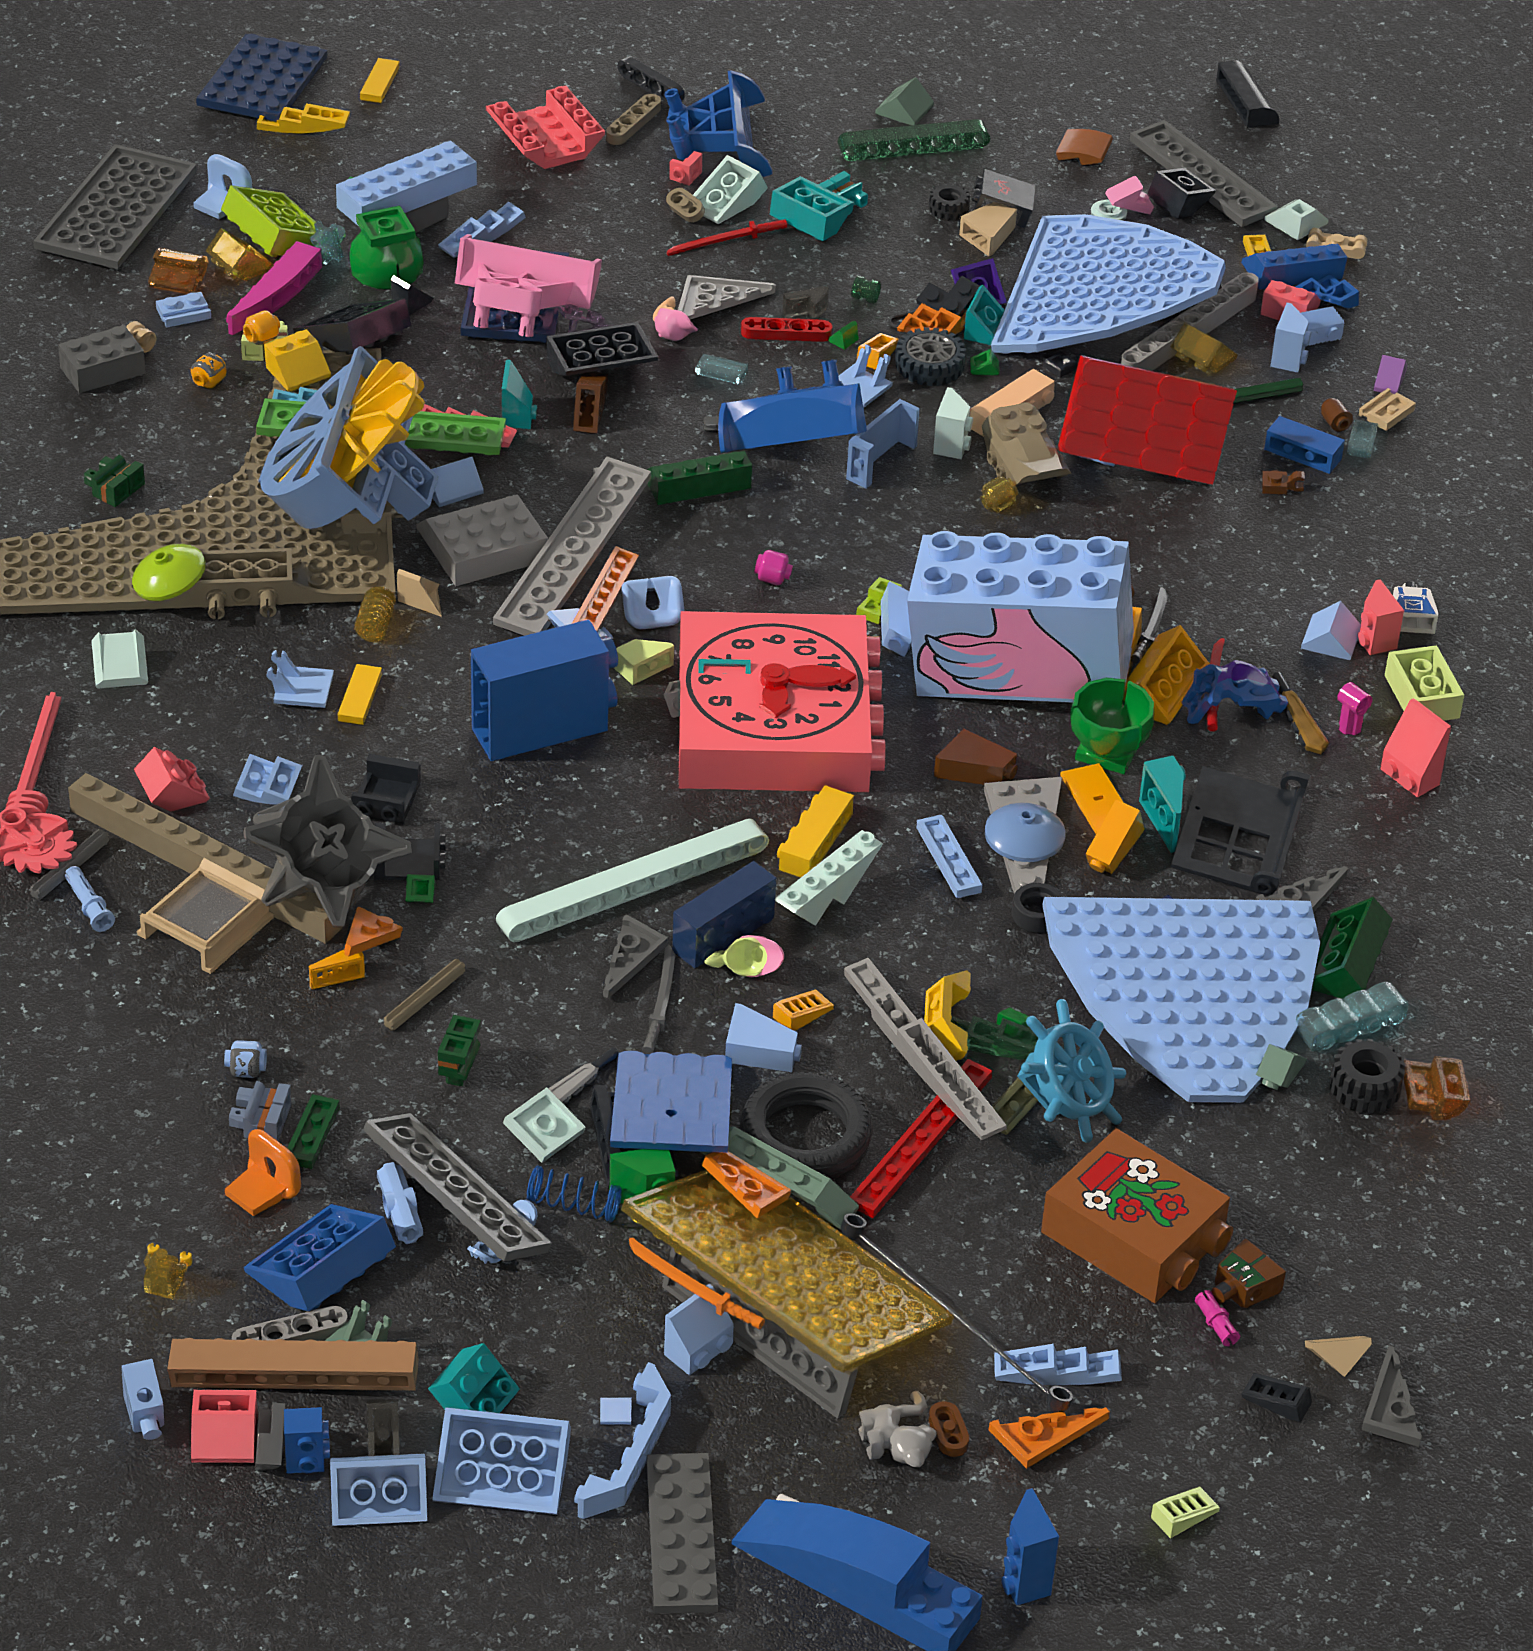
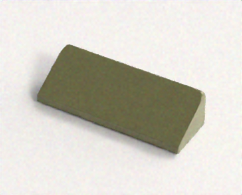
M1019 1078L992 1105L993 1109L1007 1125V1129L1001 1131L1005 1135L1038 1102L1037 1098Z

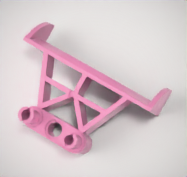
M466 234L460 238L455 284L475 287L473 303L476 306L473 326L478 327L480 325V328H488L490 308H498L520 313L519 335L524 336L525 334V337H533L535 317L538 316L540 309L563 305L590 309L598 285L602 259L594 261L472 239V235Z

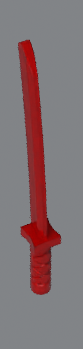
M784 219L755 225L754 221H750L747 228L674 246L667 251V255L670 256L752 235V238L755 239L757 238V233L787 228V221Z
M1221 638L1213 645L1210 664L1220 666L1225 642L1224 638ZM1219 704L1218 706L1212 705L1207 711V728L1212 732L1218 729L1217 711Z

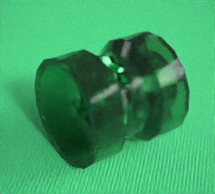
M858 275L852 285L851 297L856 299L865 298L867 302L874 304L877 302L881 292V282L874 279L869 281L866 277Z

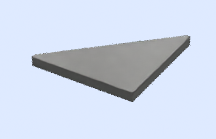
M687 275L678 311H682L689 319H693L775 293L776 284Z

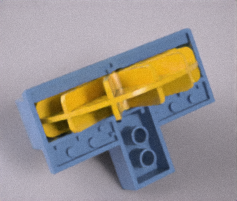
M359 346L356 348L351 362L314 393L277 439L267 455L258 481L261 484L262 491L297 524L307 529L327 525L355 508L359 510L362 516L375 524L381 520L386 501L408 521L430 507L438 476L404 444L409 436L408 431L413 416L424 408L425 402L418 395L424 389L422 379L404 362H396L394 365L388 359L377 362L363 347Z

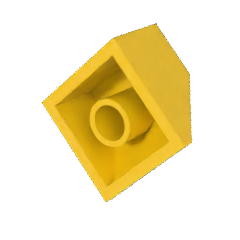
M307 329L264 344L266 368L288 392L331 377V372L320 345Z

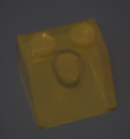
M222 228L206 249V252L212 256L211 261L220 268L224 267L225 270L223 272L233 279L239 277L247 281L268 272L274 266L272 262L252 245Z
M1185 322L1170 346L1177 352L1176 357L1186 363L1189 359L1194 361V367L1205 373L1207 370L1217 373L1233 362L1238 356L1222 342Z

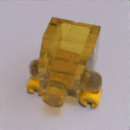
M151 1243L147 1247L148 1253L144 1258V1265L147 1267L144 1276V1291L173 1299L184 1279V1273L192 1264V1254L188 1253L186 1255L185 1251L181 1252L179 1263L178 1258L168 1255L166 1249H160V1246L157 1244L154 1247V1243Z

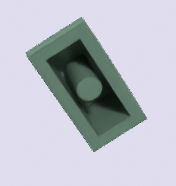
M1269 1044L1256 1075L1264 1078L1262 1084L1278 1090L1279 1086L1288 1088L1306 1063L1307 1058L1279 1046Z

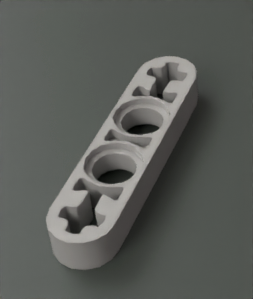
M329 1306L242 1327L233 1333L232 1340H259L260 1336H262V1340H276L267 1337L269 1333L276 1331L283 1334L279 1339L287 1341L324 1340L348 1322L347 1312L341 1307ZM304 1324L313 1327L308 1332H300L297 1330V1328L300 1325Z

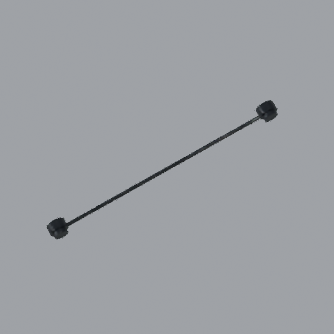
M852 1213L844 1216L840 1228L845 1238L857 1240L860 1237L1040 1388L1047 1394V1408L1051 1412H1064L1069 1409L1073 1394L1068 1389L1061 1386H1053L1050 1390L1046 1389L863 1235L866 1227L864 1218Z

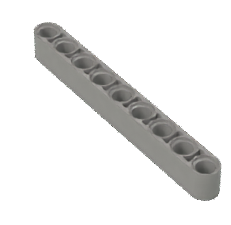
M1253 273L1238 275L1218 290L1217 295L1189 308L1122 354L1121 364L1153 371L1256 300L1259 278Z

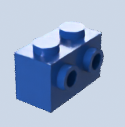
M322 1407L284 1409L287 1473L323 1472L324 1459L330 1458V1440H323L329 1439V1420H322Z

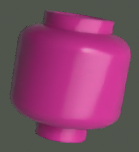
M766 550L764 554H759L754 573L758 574L760 581L779 586L783 583L784 579L789 580L793 565L788 564V555Z

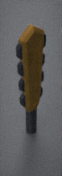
M1274 673L1272 678L1278 681L1281 694L1288 700V705L1285 707V710H1287L1286 716L1289 721L1293 722L1292 728L1294 732L1299 734L1298 741L1300 745L1308 751L1322 754L1329 745V737L1326 732L1320 730V723L1317 719L1312 718V711L1304 706V699L1290 689L1282 673Z

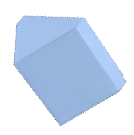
M600 1398V1425H631V1398Z

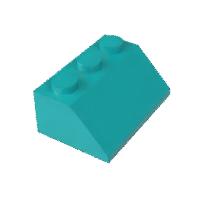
M799 176L773 190L770 215L778 220L786 219L787 224L795 227L797 230L808 233L817 240L824 241L837 234L851 211L854 202Z

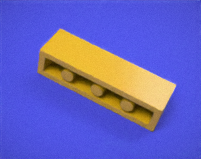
M824 786L819 794H815L809 809L802 812L798 825L791 828L787 841L781 843L778 848L777 858H780L779 870L803 877L817 866L853 815L854 795L828 786Z

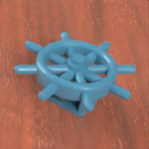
M1059 999L1056 1007L1060 1024L1046 1030L1035 1016L1027 1018L1026 1023L1036 1034L1038 1040L1034 1052L1030 1053L1025 1063L1022 1064L1017 1077L1046 1109L1044 1113L1046 1121L1052 1122L1057 1114L1078 1120L1081 1139L1083 1142L1089 1143L1093 1139L1089 1117L1103 1112L1114 1125L1121 1123V1115L1109 1102L1114 1091V1079L1125 1078L1126 1070L1124 1068L1112 1067L1108 1052L1099 1040V1036L1104 1029L1103 1022L1095 1021L1090 1030L1081 1024L1071 1022L1067 1001ZM1060 1037L1063 1039L1064 1049L1057 1042ZM1075 1043L1080 1047L1078 1053L1076 1051ZM1090 1077H1094V1084L1090 1081ZM1084 1091L1091 1098L1088 1104H1086Z

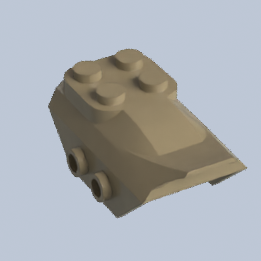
M1024 402L994 409L991 415L984 421L982 430L987 449V460L994 467L998 479L1002 480L1006 488H1011L1020 483L1051 477L1058 479L1072 474L1064 462L1063 455L1057 451L1054 441L1046 433L1047 424L1038 409L1032 404Z

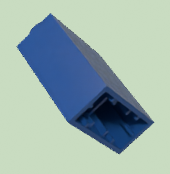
M588 619L471 649L472 730L490 761L608 731V708L617 706V692L612 679L609 677V669L618 666V654L611 637L601 638Z

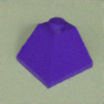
M993 258L951 270L955 284L963 276L979 286L984 285L1000 305L1007 303Z

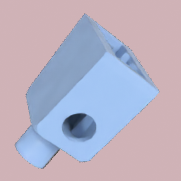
M149 1359L122 1365L123 1396L134 1432L142 1431L143 1438L146 1440L156 1439L162 1434L160 1427L164 1425V1408L153 1360Z

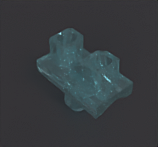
M318 220L314 224L316 233L310 239L315 247L321 249L322 263L328 264L333 258L341 261L344 255L340 243L346 237L344 227L336 224L325 227Z

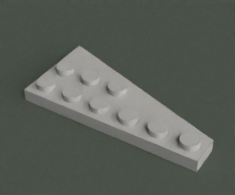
M1062 777L985 783L984 793L990 814L1003 806L1013 803L1037 804L1056 814ZM1003 857L1014 894L1021 886L1029 883L1045 884L1049 858L1036 862H1020Z

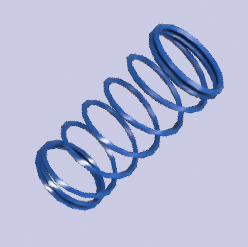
M539 1165L533 1169L527 1188L528 1201L538 1204L546 1196L548 1205L554 1207L562 1197V1207L565 1211L572 1209L577 1201V1210L580 1215H584L592 1205V1213L595 1219H599L604 1212L607 1222H612L615 1219L621 1200L620 1186H614L613 1184L610 1186L606 1205L600 1215L596 1216L595 1196L599 1181L595 1182L593 1196L584 1212H581L579 1199L584 1177L580 1178L578 1191L573 1203L569 1208H565L564 1194L569 1174H565L562 1191L557 1201L551 1205L549 1189L554 1170H550L547 1187L540 1200L536 1201L542 1186L544 1170Z

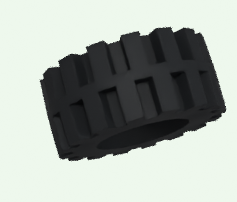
M942 183L939 184V187L934 186L929 196V212L940 220L944 218V221H948V219L956 221V218L960 220L961 216L969 211L970 193H968L967 189L964 190L963 186L958 187V184L951 185L946 183L944 185Z

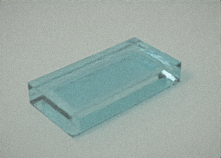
M703 354L696 366L695 374L741 384L748 372V364Z
M1354 420L1347 455L1371 458L1378 427L1377 423Z

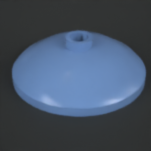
M1013 803L997 809L989 816L985 825V837L989 846L1003 857L1020 862H1036L1052 857L1062 848L1065 841V827L1060 818L1045 807L1032 803Z

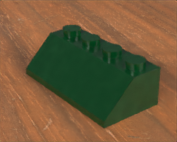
M745 451L663 464L647 469L651 471V479L648 482V486L658 505L750 489L752 482V464Z
M1375 897L1331 914L1320 939L1311 990L1344 999L1351 995L1357 996L1366 989L1368 979L1374 970L1375 962L1381 953L1382 945L1393 921Z

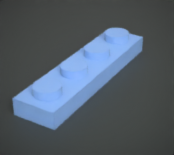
M937 815L917 820L916 828L955 897L961 898L982 893V883L944 817Z

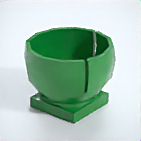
M401 206L356 214V222L361 232L351 243L349 257L352 275L363 285L377 289H391V279L393 275L397 277L396 266L398 264L399 279L408 284L415 282L423 271V253L420 239L415 235V230Z
M1106 677L1087 682L1074 695L1070 715L1072 731L1081 742L1076 751L1075 760L1090 765L1100 763L1104 769L1125 774L1138 748L1149 739L1153 728L1154 701L1147 691L1139 685L1128 681L1123 706L1126 679Z

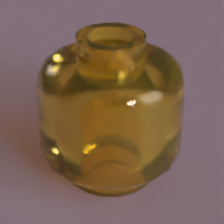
M998 476L983 485V495L980 496V499L986 509L991 508L995 512H1001L1016 502L1018 490L1010 478L1006 479L1005 477Z

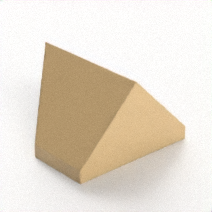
M398 569V601L442 617L438 595L439 584Z

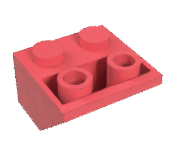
M153 747L134 769L151 803L170 812L205 803L210 799L205 790V783L196 773L197 768L187 759L183 761L177 758L168 750L164 752Z
M194 1390L191 1463H254L258 1419L256 1390Z

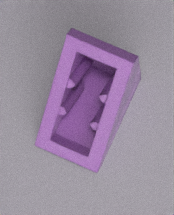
M1382 355L1374 391L1382 393L1389 388L1391 393H1398L1407 371L1408 365L1406 360Z

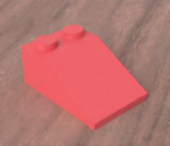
M1411 699L1384 749L1381 770L1416 797L1439 786L1451 726L1416 699Z

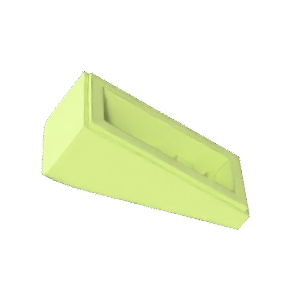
M1201 1487L1153 1504L1151 1518L1171 1539L1219 1512L1220 1507ZM1199 1498L1200 1501H1201L1205 1506L1202 1507V1506L1196 1501V1499ZM1191 1503L1196 1510H1192L1188 1504Z

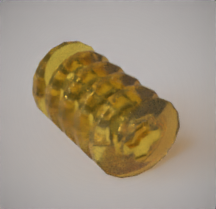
M373 587L366 591L355 621V631L362 639L368 642H379L385 637L396 603V597L393 592L384 587Z

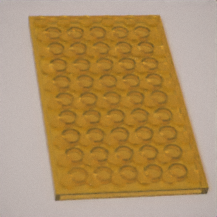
M703 1170L631 1197L623 1202L621 1210L630 1216L634 1222L641 1224L652 1232L656 1238L671 1246L676 1253L686 1257L698 1269L712 1276L721 1286L731 1290L743 1302L757 1309L766 1319L776 1323L788 1335L795 1337L806 1345L811 1352L821 1356L833 1368L842 1373L952 1324L954 1316L933 1298L790 1196L782 1204L756 1218L707 1170Z

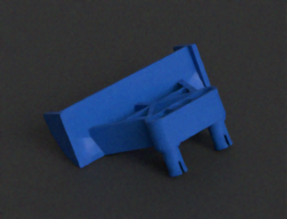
M728 71V85L688 107L682 104L677 89L673 88L665 92V98L670 107L666 121L669 124L670 139L678 159L684 160L694 151H737L740 162L759 171L762 177L772 174V168L768 160L753 148L749 106L763 103L765 97L760 87L751 78L742 73Z
M837 360L821 362L825 380L823 386L804 389L794 388L791 366L777 368L780 387L777 394L721 404L718 422L721 453H726L734 450L866 432L860 383L843 385L842 381H839Z

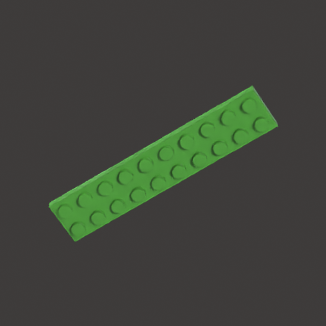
M265 398L256 426V435L279 437L306 402ZM420 411L412 418L408 431L409 436L404 444L413 449L421 448L437 451L445 450L461 453L499 455L506 428V418Z

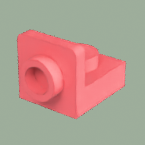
M694 151L683 162L676 159L670 161L671 180L690 185L702 173V153Z

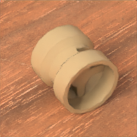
M133 321L126 326L142 347L144 353L154 347L156 343L154 332L146 329L138 321Z

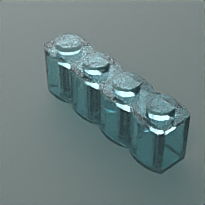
M1382 982L1368 990L1356 991L1344 999H1334L1321 1007H1311L1300 1012L1296 1016V1023L1298 1024L1296 1032L1312 1051L1327 1050L1335 1043L1352 1041L1359 1034L1374 1033L1382 1026L1401 1023L1406 1018L1409 1003L1391 982Z

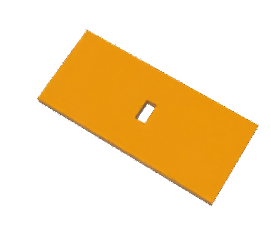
M1100 763L1062 771L1060 776L1095 834H1097L1115 800L1123 802Z

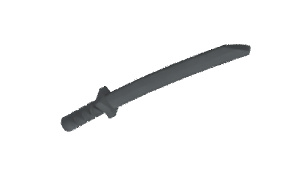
M669 944L665 947L662 976L654 1013L649 1016V1031L642 1048L644 1054L653 1053L660 1031L664 1032L665 1013L669 1001L675 962V953Z

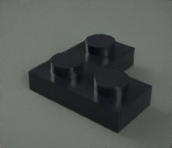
M961 276L948 293L929 282L916 299V302L919 306L923 303L936 311H939L942 307L962 317L969 308L979 285Z

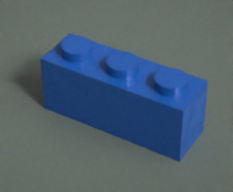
M1279 416L1267 430L1264 450L1330 474L1342 459L1345 440Z

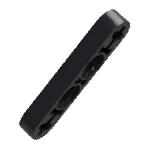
M631 56L625 57L618 62L617 68L622 77L649 93L660 96L661 100L667 102L665 92L673 88L678 90L681 101L684 100L685 92L681 85Z

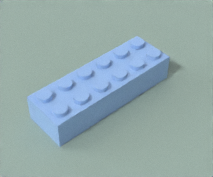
M451 140L443 142L430 149H425L417 154L407 156L391 164H386L383 167L336 184L337 208L356 225H358L356 214L395 206H401L404 213L477 185V162Z

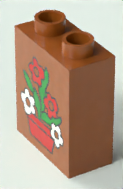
M1116 1128L1046 1192L1041 1232L1151 1302L1156 1303L1172 1286L1179 1291L1184 1290L1195 1277L1199 1267V1260L1206 1253L1217 1257L1228 1246L1233 1235V1227L1226 1223L1230 1197Z

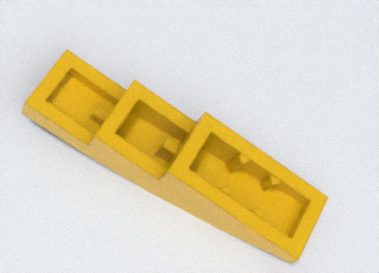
M307 103L304 110L284 107L277 122L265 120L264 116L260 115L257 121V130L282 133H313L345 128L350 111Z

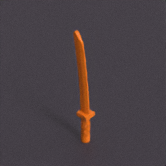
M634 1238L629 1239V1245L635 1255L684 1288L715 1305L716 1314L722 1316L724 1312H728L759 1330L763 1327L765 1319L742 1308L738 1304H734L731 1301V1294L727 1292L723 1296L675 1268Z

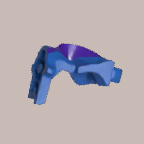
M1234 660L1224 666L1209 664L1202 669H1196L1194 671L1193 683L1183 698L1182 704L1188 708V723L1195 724L1199 723L1212 705L1218 706L1224 698H1231L1235 705L1255 706L1258 713L1266 719H1269L1273 712L1282 713L1288 705V700L1285 696L1279 695L1280 685L1278 681L1270 678L1264 667L1258 669L1252 664Z

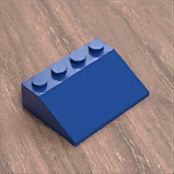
M330 1204L243 1268L248 1275L289 1306L311 1311L318 1308L321 1302L330 1295L340 1292L343 1286L350 1280L363 1275L365 1269L373 1263L383 1260L387 1253L394 1249L396 1245L383 1216Z

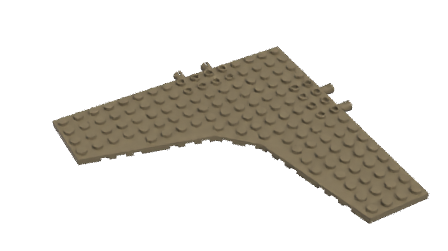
M381 348L365 349L377 362L381 360ZM322 350L331 372V377L348 365L353 354L346 355L345 351ZM331 377L304 386V388L319 390ZM276 378L274 379L273 389L269 393L268 399H272L274 389L287 391ZM296 389V390H293V391H290V392H291V393H296V394H298V393H299V389ZM255 434L250 443V450L244 458L245 463L241 466L240 471L233 475V480L225 485L223 483L219 484L208 492L209 496L201 501L195 500L190 504L181 505L182 509L171 511L170 508L160 509L159 514L146 516L144 512L135 514L134 517L128 520L117 517L81 524V528L69 530V527L59 528L58 533L44 535L43 532L33 533V536L28 539H22L20 536L1 539L0 615L209 607L208 615L212 619H216V612H218V619H221L225 615L224 606L260 605V614L267 617V610H269L270 617H273L276 614V604L396 600L391 520H394L393 518H404V516L399 514L386 501L381 520L375 524L362 516L359 510L355 508L341 518L322 527L312 529L301 527L262 491L261 484L258 482L267 455L279 437ZM171 544L192 545L202 552L206 562L204 573L193 587L181 595L162 601H150L141 598L135 592L132 585L133 574L139 563L151 552Z

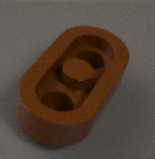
M946 1401L935 1403L929 1411V1425L936 1430L935 1440L938 1448L947 1456L957 1457L963 1455L968 1450L969 1433L958 1407Z

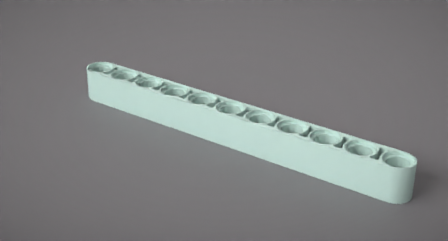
M745 819L507 906L497 914L496 922L510 941L519 942L755 855L767 847L769 838L753 819Z

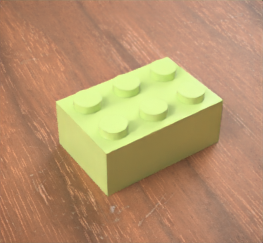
M1437 645L1389 652L1385 677L1403 711L1406 709L1409 701L1414 698L1444 721L1460 718L1464 693Z

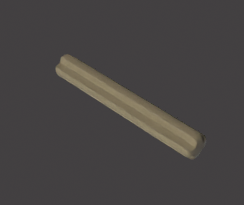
M454 959L384 1017L385 1027H388L391 1031L397 1029L465 972V964L458 959Z

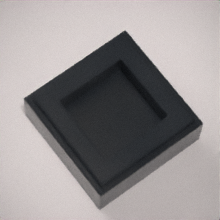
M1059 352L1045 359L1043 367L1061 378L1076 370L1077 362L1063 352Z

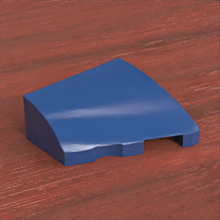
M1331 274L1318 281L1311 277L1295 286L1296 288H1303L1315 293L1320 300L1344 308H1352L1359 305V291L1345 279L1339 282Z

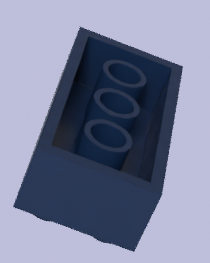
M753 861L673 912L672 943L674 953L693 968H697L716 951L728 949L736 939L750 935L763 924L769 923L775 916L777 878Z

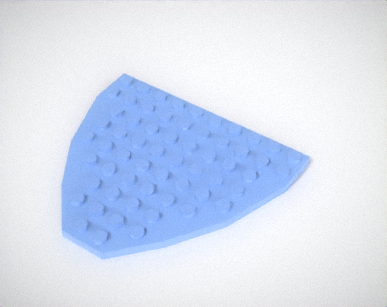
M1086 214L1042 216L992 341L993 353L1003 354L1011 352H1039L1112 337L1169 317L1217 295L1226 269L1225 261L1187 239L1146 224Z
M1044 897L1043 910L1050 948L1088 1012L1097 1021L1103 1022L1107 1032L1135 1061L1187 1102H1244L1264 1079L1257 1076L1256 1073L1268 1045L1272 1044L1286 1049L1307 1012L1320 947L1311 901Z

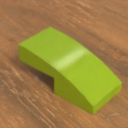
M879 577L869 587L868 597L858 606L856 615H866V620L880 624L881 599L889 580ZM892 582V583H894V584H896V585L902 587L901 584Z

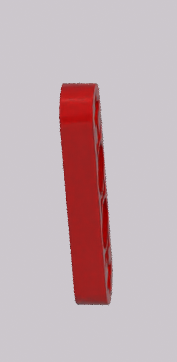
M748 317L741 322V335L747 339L825 342L832 336L833 326L826 320Z

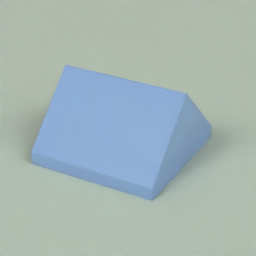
M473 457L431 469L438 476L432 499L439 507L484 493Z
M1339 601L1312 615L1301 649L1351 660L1361 624L1346 606Z

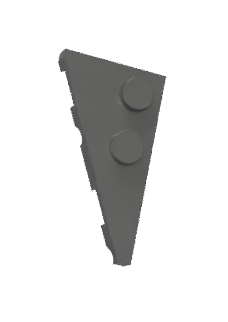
M1343 866L1328 870L1327 875L1316 880L1313 876L1294 882L1293 885L1278 888L1277 893L1271 896L1264 897L1263 894L1258 895L1256 900L1311 901L1314 913L1347 877L1349 868Z

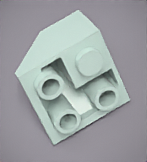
M1300 199L1284 205L1266 215L1264 219L1297 240L1308 235L1312 228H1320L1328 224V219Z

